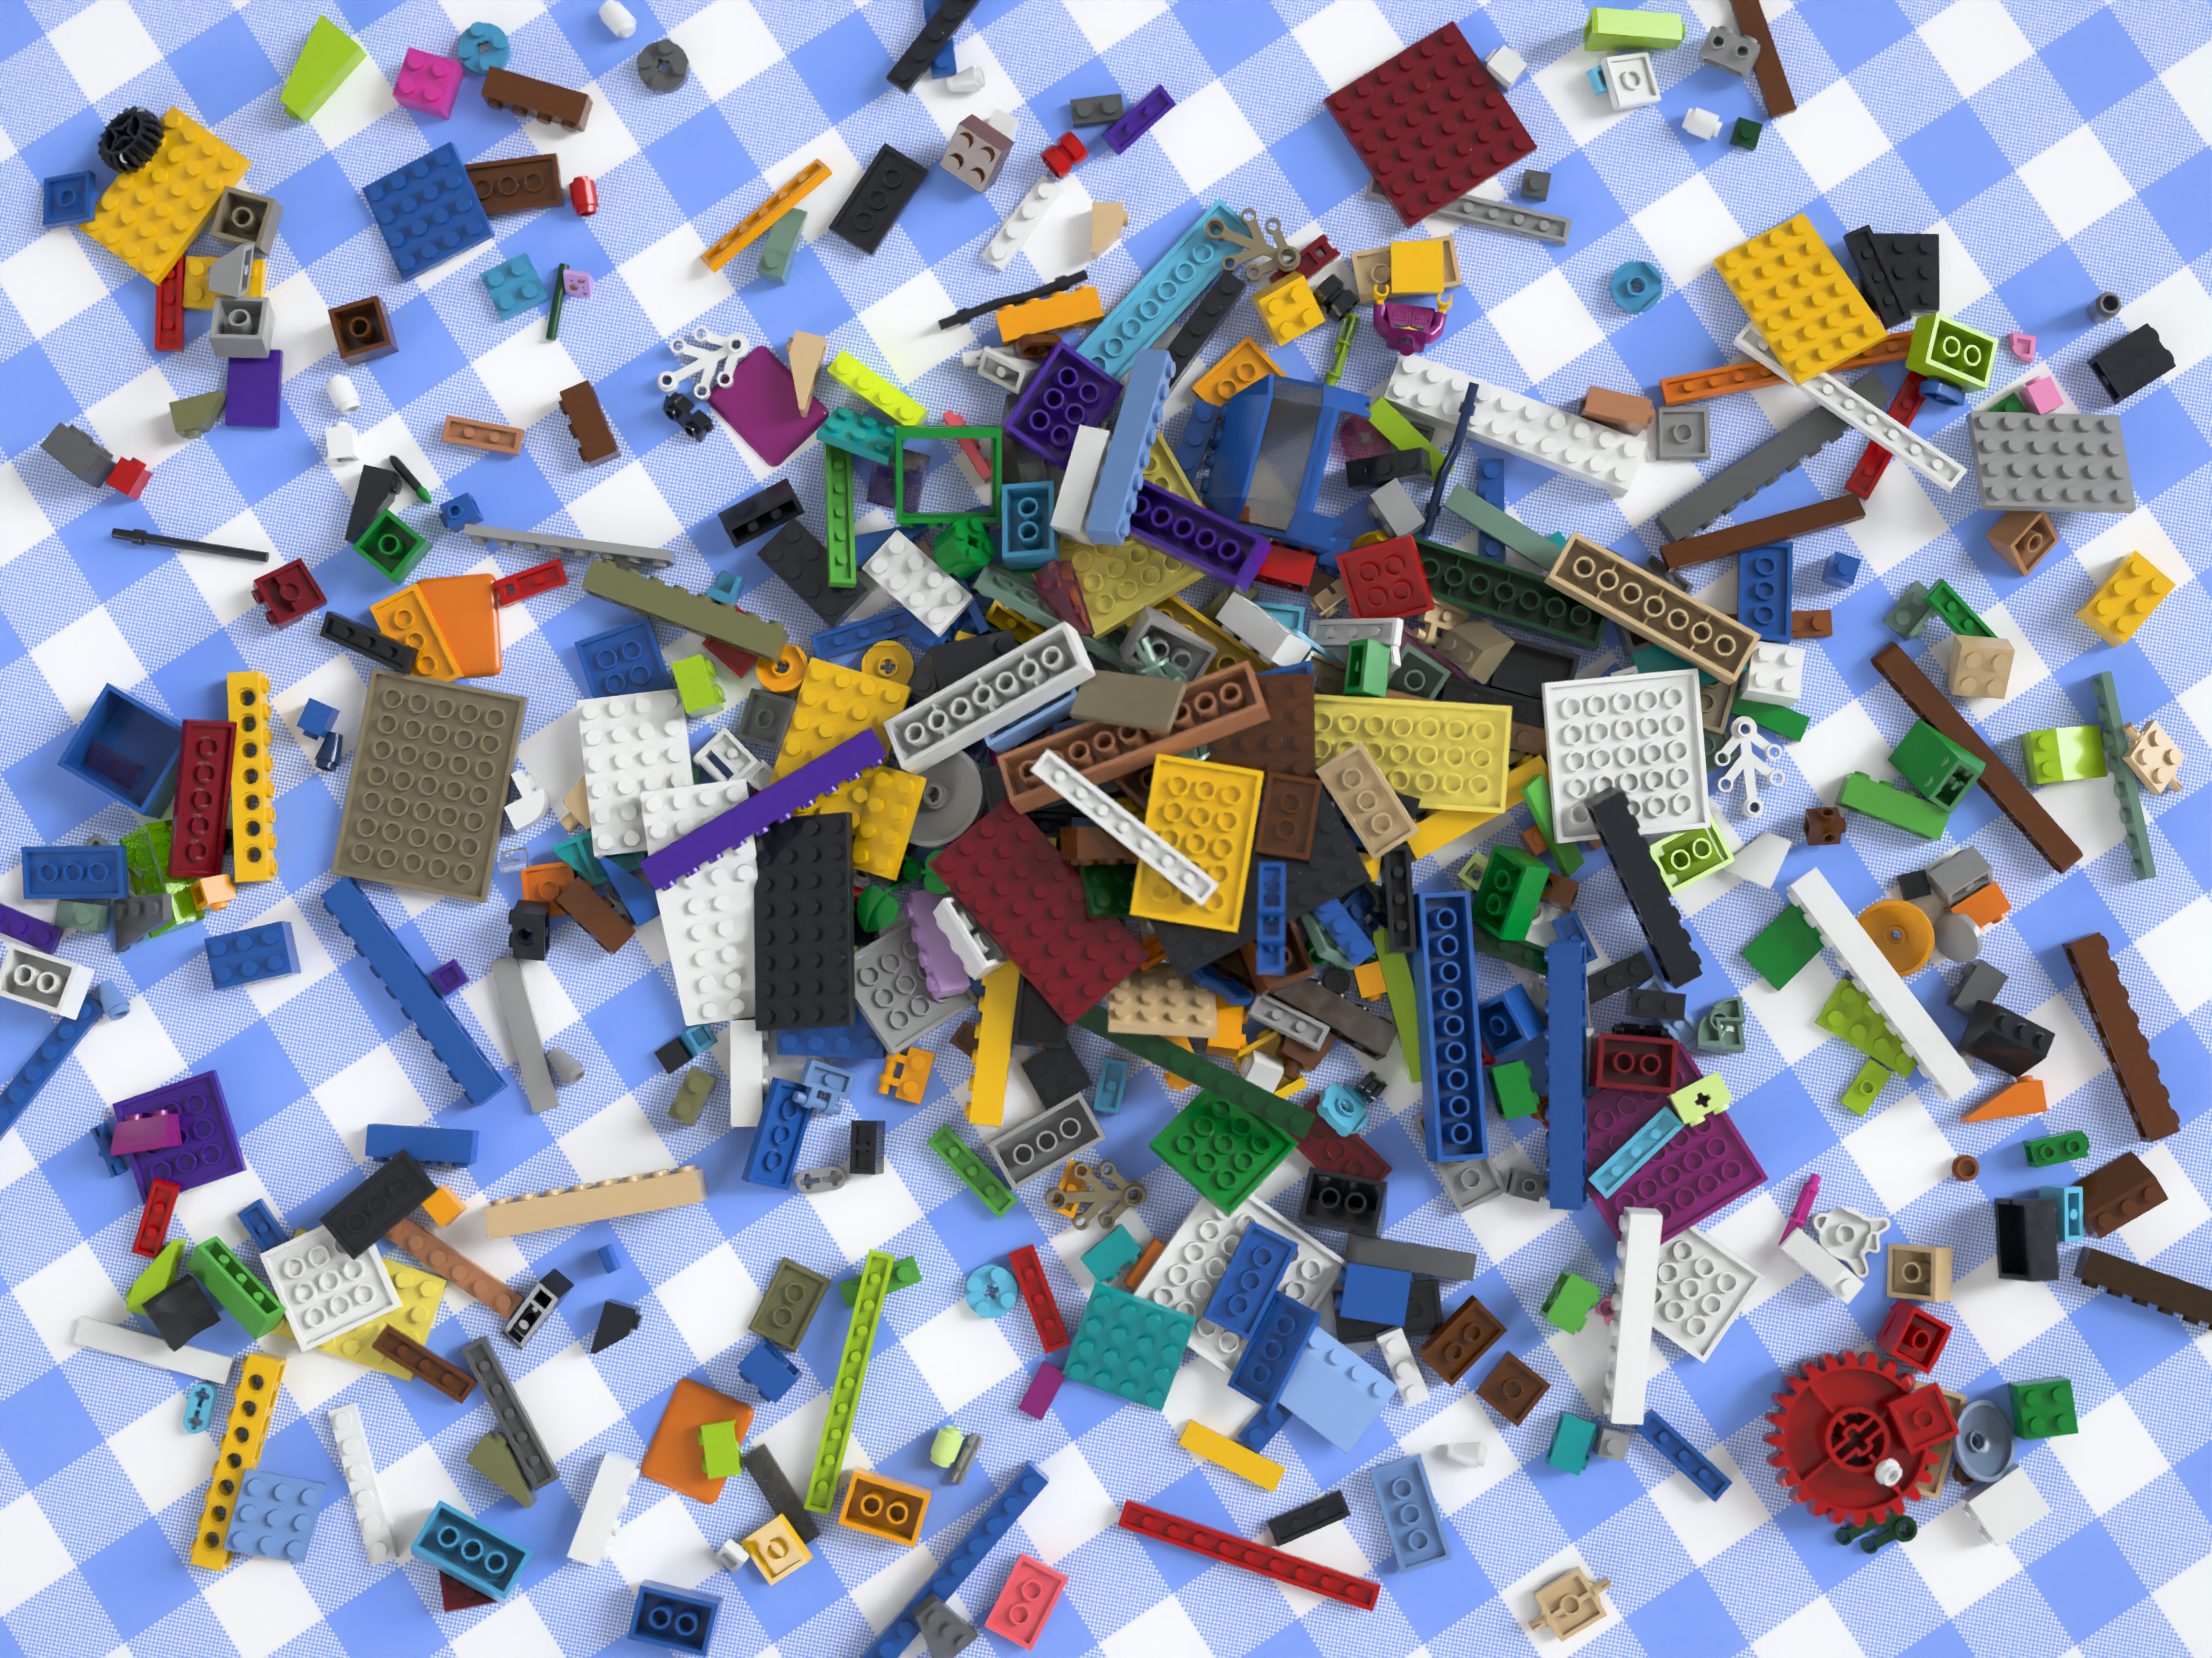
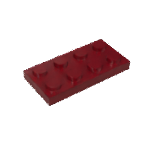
M1316 1094L1303 1107V1109L1316 1115L1305 1139L1286 1131L1299 1143L1297 1149L1318 1169L1382 1181L1393 1168L1357 1133L1349 1134L1347 1137L1340 1136L1327 1123L1325 1118L1318 1114L1317 1106L1320 1104V1096Z

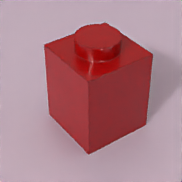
M121 456L106 484L137 501L152 473L145 470L147 464L132 457L129 461Z

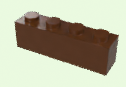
M493 66L489 67L481 92V96L487 103V106L499 111L502 108L512 110L511 113L522 118H526L529 115L546 125H551V122L570 132H575L576 129L584 132L593 105L590 96L586 93Z

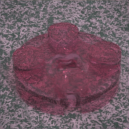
M1352 415L1345 422L1341 430L1342 449L1351 460L1387 454L1392 445L1366 418ZM1370 432L1373 442L1367 441L1363 444L1360 433Z

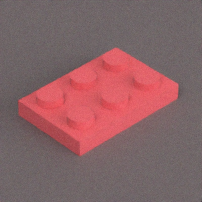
M1021 1552L984 1627L1032 1651L1069 1577Z

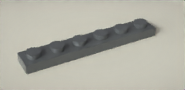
M487 1335L461 1348L467 1363L534 1490L536 1491L561 1477Z

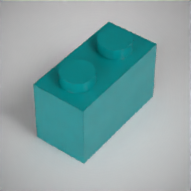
M1120 1224L1083 1254L1080 1259L1099 1283L1103 1281L1110 1283L1120 1274L1119 1268L1125 1263L1129 1267L1141 1257L1138 1253L1142 1248L1124 1225Z
M1561 1410L1545 1462L1549 1466L1579 1476L1581 1470L1584 1471L1588 1465L1589 1455H1587L1589 1445L1595 1443L1598 1430L1595 1429L1596 1424Z

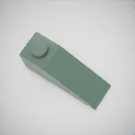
M793 207L774 223L757 268L761 279L786 286L808 215L807 211Z

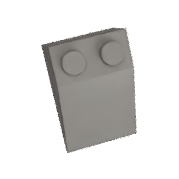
M1147 605L1143 607L1119 647L1122 661L1135 668H1140L1142 664L1132 643L1140 640L1143 647L1141 638L1148 636L1156 658L1168 657V662L1185 674L1189 682L1203 676L1218 652L1216 647L1168 615ZM1160 666L1166 678L1170 680V677L1167 675L1163 667Z

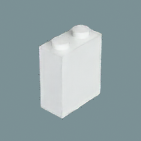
M2014 1462L2002 1479L1995 1482H1983L1960 1498L1965 1504L1962 1508L1971 1521L1976 1520L1980 1526L1978 1532L1987 1544L1991 1542L1999 1548L2052 1512L2023 1468Z

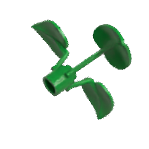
M944 849L932 852L926 861L913 860L911 856L904 854L903 859L906 860L903 867L904 880L888 887L885 891L877 885H871L861 893L857 903V916L865 932L869 933L885 929L895 922L899 914V905L897 900L888 894L905 884H910L911 881H924L926 889L934 894L951 892L928 866V863L944 851Z

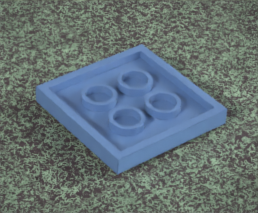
M245 1468L223 1549L305 1563L326 1483Z

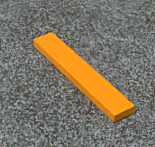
M816 158L702 254L700 258L704 264L716 273L833 173L829 167Z

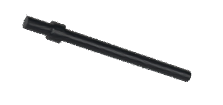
M113 528L112 538L128 540L136 545L144 546L147 543L266 563L269 560V552L150 534L146 530L141 529L131 531Z

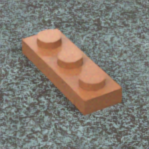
M446 415L441 440L446 443L520 456L525 431L519 428Z

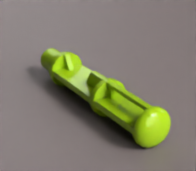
M1347 313L1345 315L1333 351L1336 354V359L1332 370L1326 371L1325 376L1327 379L1325 385L1335 386L1336 382L1341 378L1360 321V317L1355 313ZM1346 319H1349V320H1348V323H1347V326H1346V329H1345V332H1344V335H1343V338L1341 339L1340 337H1341V334H1342V331H1343V328H1344ZM1354 322H1357L1351 340L1349 342L1348 339L1352 331Z

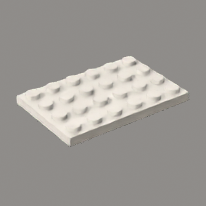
M678 688L577 700L594 857L598 855L605 857L648 851L640 792L694 785L686 712Z

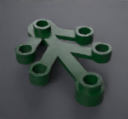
M1889 1511L1892 1519L1886 1517V1521L1883 1524L1879 1525L1866 1516V1522L1863 1527L1839 1528L1835 1532V1539L1839 1544L1847 1546L1851 1544L1853 1539L1878 1526L1889 1529L1875 1538L1866 1536L1861 1540L1860 1546L1862 1550L1868 1554H1874L1878 1548L1895 1539L1900 1542L1913 1540L1917 1534L1918 1527L1915 1520L1910 1516L1903 1514L1900 1516ZM1905 1523L1907 1525V1530L1905 1532H1900L1899 1526ZM1843 1532L1848 1534L1846 1541L1840 1540V1534ZM1873 1541V1548L1867 1550L1865 1547L1866 1542Z

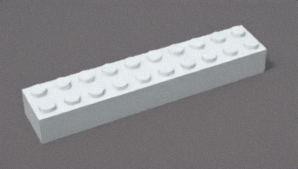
M1400 354L1384 395V399L1397 411L1455 433L1460 416L1458 410L1460 403L1464 402L1469 382L1479 384L1474 402L1476 406L1473 416H1470L1465 437L1623 497L1629 492L1647 442L1418 355L1403 356Z

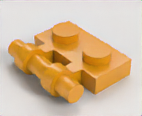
M912 1046L909 1047L907 1056L899 1052L891 1057L887 1051L885 1055L887 1061L883 1074L880 1073L878 1078L880 1084L877 1092L887 1095L890 1085L897 1086L896 1098L921 1104L936 1053ZM897 1062L904 1064L900 1079L893 1077Z

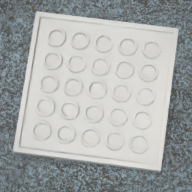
M1698 668L1541 683L1555 843L1600 839L1583 801L1610 786L1626 794L1630 803L1627 808L1640 824V828L1637 829L1640 835L1711 827Z
M1253 1194L1229 1218L1201 1195L1132 1293V1295L1196 1317L1187 1346L1230 1376H1232L1249 1340L1204 1318L1202 1314L1250 1219L1299 1244L1277 1290L1282 1291L1313 1310L1317 1309L1339 1277L1340 1267H1345L1346 1260Z

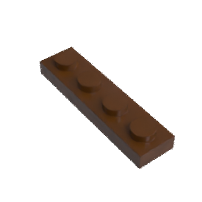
M389 1323L386 1324L372 1344V1348L461 1404L477 1383L474 1377Z

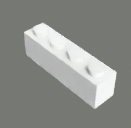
M730 1020L731 1127L758 1126L766 1094L770 1087V1078H766V1068L770 1067V1053L765 1052V1041L770 1040V1031H755V1020Z
M613 1451L605 1454L567 1557L596 1568L602 1561L607 1562L612 1550L609 1542L612 1536H617L622 1521L618 1520L621 1510L626 1511L631 1499L628 1491L631 1485H636L641 1470L637 1469L639 1461Z

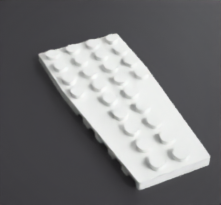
M746 778L640 792L648 856L748 799ZM754 833L745 838L747 843L734 851L731 847L722 852L724 857L718 861L709 864L707 860L699 865L701 870L687 878L684 874L675 879L678 884L666 891L660 888L655 891L686 1026L755 1017L754 886L758 878Z

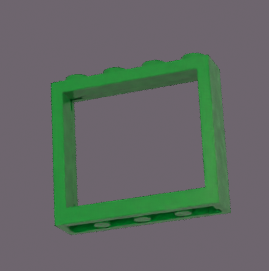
M894 425V521L896 523H901V527L915 528L916 523H927V527L940 528L943 527V523H954L961 518L971 519L974 517L982 522L983 527L995 526V523H1001L1002 427L999 425ZM903 438H991L990 512H903Z

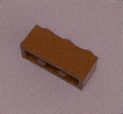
M586 380L559 391L562 400L558 401L564 416L569 415L572 422L568 427L574 439L578 438L581 444L578 452L584 463L588 462L592 468H595L621 457L593 385Z
M577 877L553 902L612 956L636 932L632 928L634 923L626 915L622 914L620 916L613 910L615 905L607 897L603 896L601 898L594 892L596 887L588 879Z

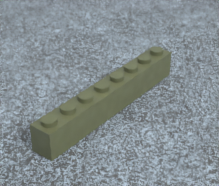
M603 558L602 562L596 559L592 560L581 585V588L588 595L778 664L789 638V634L784 629L783 624L774 620H770L769 623L760 620V616L746 611L745 614L737 612L736 607L728 603L722 602L721 605L713 603L710 597L698 593L696 597L688 594L689 591L679 585H674L673 588L664 585L665 582L657 577L650 576L649 579L640 576L641 573L629 567L626 570L620 569L615 562Z

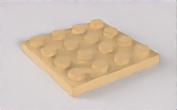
M1157 963L1143 973L1138 967L1108 993V1032L1217 1038L1215 992L1208 988L1197 986L1190 975L1179 979L1171 963Z

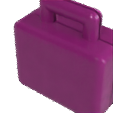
M764 345L755 347L736 365L733 374L734 383L730 388H722L717 383L710 390L711 395L707 399V402L771 467L781 465L829 417L828 409L814 395L807 418L801 417L792 372ZM725 376L721 383L727 384L730 381V377Z

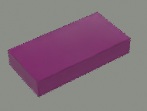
M1044 1360L1018 1409L1042 1421L1066 1375L1062 1374L1063 1370Z

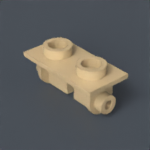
M1342 576L1331 584V587L1336 592L1332 595L1326 587L1311 598L1310 607L1315 612L1318 609L1321 612L1318 616L1319 620L1324 616L1329 619L1340 610L1338 605L1346 600L1347 603H1350Z

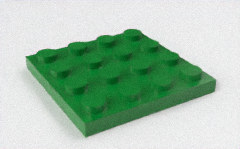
M1203 1089L1150 1142L1149 1148L1229 1218L1297 1148L1299 1143L1281 1127Z

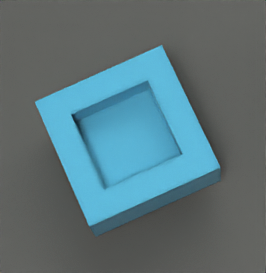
M1601 65L1589 69L1586 74L1595 95L1598 96L1609 92Z

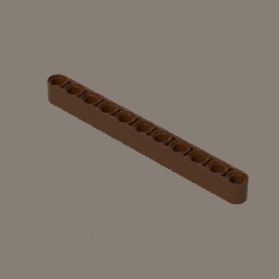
M1890 641L1870 659L1875 669L1923 722L1986 763L1983 773L1976 782L2054 870L2064 874L2083 857L2079 847L1896 643Z

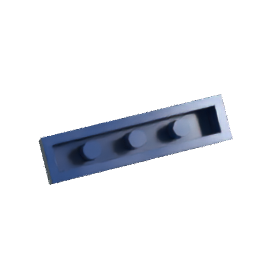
M379 1123L367 1124L365 1156H372L374 1162H388L389 1158H393L401 1150L406 1149L415 1161L426 1160L425 1165L442 1166V1162H452V1167L468 1168V1163L477 1162L479 1131Z

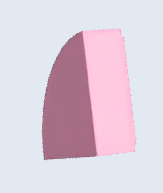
M2013 332L2008 334V343L2012 353L2019 360L2031 364L2034 358L2037 337Z

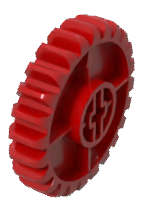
M1842 1349L1839 1351L1837 1361L1829 1353H1820L1817 1359L1818 1368L1810 1362L1802 1361L1799 1364L1801 1379L1791 1375L1783 1377L1784 1385L1789 1390L1787 1395L1773 1392L1771 1395L1772 1401L1780 1407L1779 1412H1766L1764 1415V1420L1776 1425L1775 1431L1767 1432L1762 1436L1763 1442L1777 1448L1776 1451L1771 1452L1766 1457L1767 1464L1783 1467L1775 1477L1776 1483L1783 1487L1793 1486L1789 1493V1499L1796 1504L1807 1502V1512L1814 1517H1820L1826 1512L1827 1520L1834 1525H1841L1845 1518H1847L1852 1526L1857 1528L1863 1527L1866 1522V1516L1871 1521L1880 1525L1886 1521L1885 1508L1901 1516L1905 1513V1505L1902 1498L1906 1497L1918 1502L1922 1496L1915 1486L1916 1483L1919 1481L1931 1484L1933 1481V1476L1924 1469L1925 1465L1937 1464L1940 1460V1456L1930 1451L1929 1447L1912 1455L1908 1454L1885 1404L1914 1391L1910 1390L1914 1384V1376L1907 1372L1896 1374L1897 1364L1894 1361L1884 1359L1878 1363L1876 1355L1866 1351L1862 1352L1857 1358L1853 1351ZM1849 1413H1858L1850 1421L1843 1420L1842 1418ZM1849 1430L1856 1432L1852 1436L1856 1441L1854 1445L1847 1443L1849 1440H1851V1438L1847 1435ZM1854 1454L1861 1457L1854 1462H1846ZM1888 1459L1897 1461L1899 1468L1902 1470L1900 1479L1891 1486L1881 1484L1875 1478L1878 1464Z

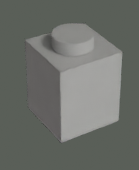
M1599 1425L1593 1452L1601 1457L1624 1462L1630 1435L1624 1431Z

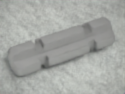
M976 1433L970 1435L967 1441L968 1446L964 1447L956 1464L957 1468L953 1470L950 1476L952 1482L959 1485L963 1484L967 1476L966 1472H969L978 1454L977 1449H980L984 1441L982 1436Z

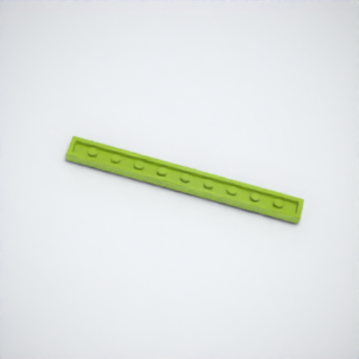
M869 1248L804 1505L806 1510L830 1515L895 1254Z

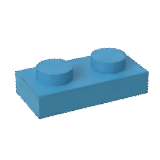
M1104 1057L1093 1107L1094 1110L1119 1115L1130 1062Z

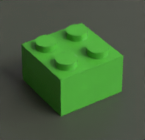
M1563 1268L1538 1315L1574 1336L1576 1331L1580 1332L1587 1321L1585 1315L1589 1308L1593 1309L1598 1303L1600 1288Z

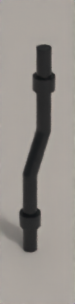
M1085 270L1069 276L1062 275L1056 277L1055 281L1027 292L996 298L970 309L962 308L957 310L956 314L938 320V325L941 331L957 324L962 326L970 323L973 318L1003 306L1022 304L1029 299L1041 298L1057 291L1064 292L1069 290L1070 286L1088 280Z

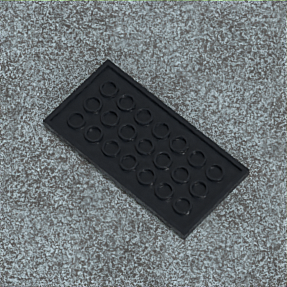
M1321 786L1309 861L1255 853L1261 815L1256 818L1237 933L1148 918L1179 979L1257 940L1259 862H1286L1285 925L1372 880L1323 786ZM1135 880L1130 883L1133 891L1135 886Z
M840 812L795 816L780 824L776 820L768 825L770 830L758 837L754 834L758 878L754 886L755 1031L855 1026L852 813Z

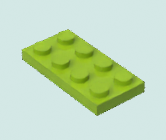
M1840 978L1814 1023L1900 1076L1908 1078L1917 1064V1060L1914 1056L1909 1057L1901 1047L1903 1042L1897 1034L1894 1036L1889 1032L1884 1024L1886 1019L1882 1014L1875 1013L1868 1003L1870 998L1864 991L1861 993L1847 979Z

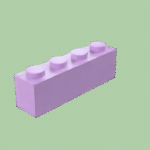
M922 890L910 893L904 901L903 911L906 918L910 920L912 927L911 937L913 942L917 943L919 949L918 959L927 975V989L929 992H932L934 1000L962 994L971 986L968 974L964 969V963L960 956L951 949L950 940L947 935L938 928L933 914L936 907L944 899L943 894H934L929 890Z

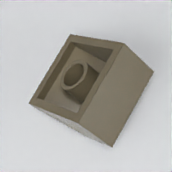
M1477 618L1451 628L1435 651L1485 685L1515 641L1481 618Z

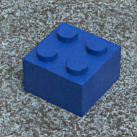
M1522 983L1478 1004L1480 1036L1492 1058L1529 1042L1545 1031L1546 1027Z
M767 1338L760 1341L737 1366L740 1370L739 1376L748 1384L753 1382L760 1389L758 1394L766 1402L770 1403L772 1401L775 1404L803 1375Z

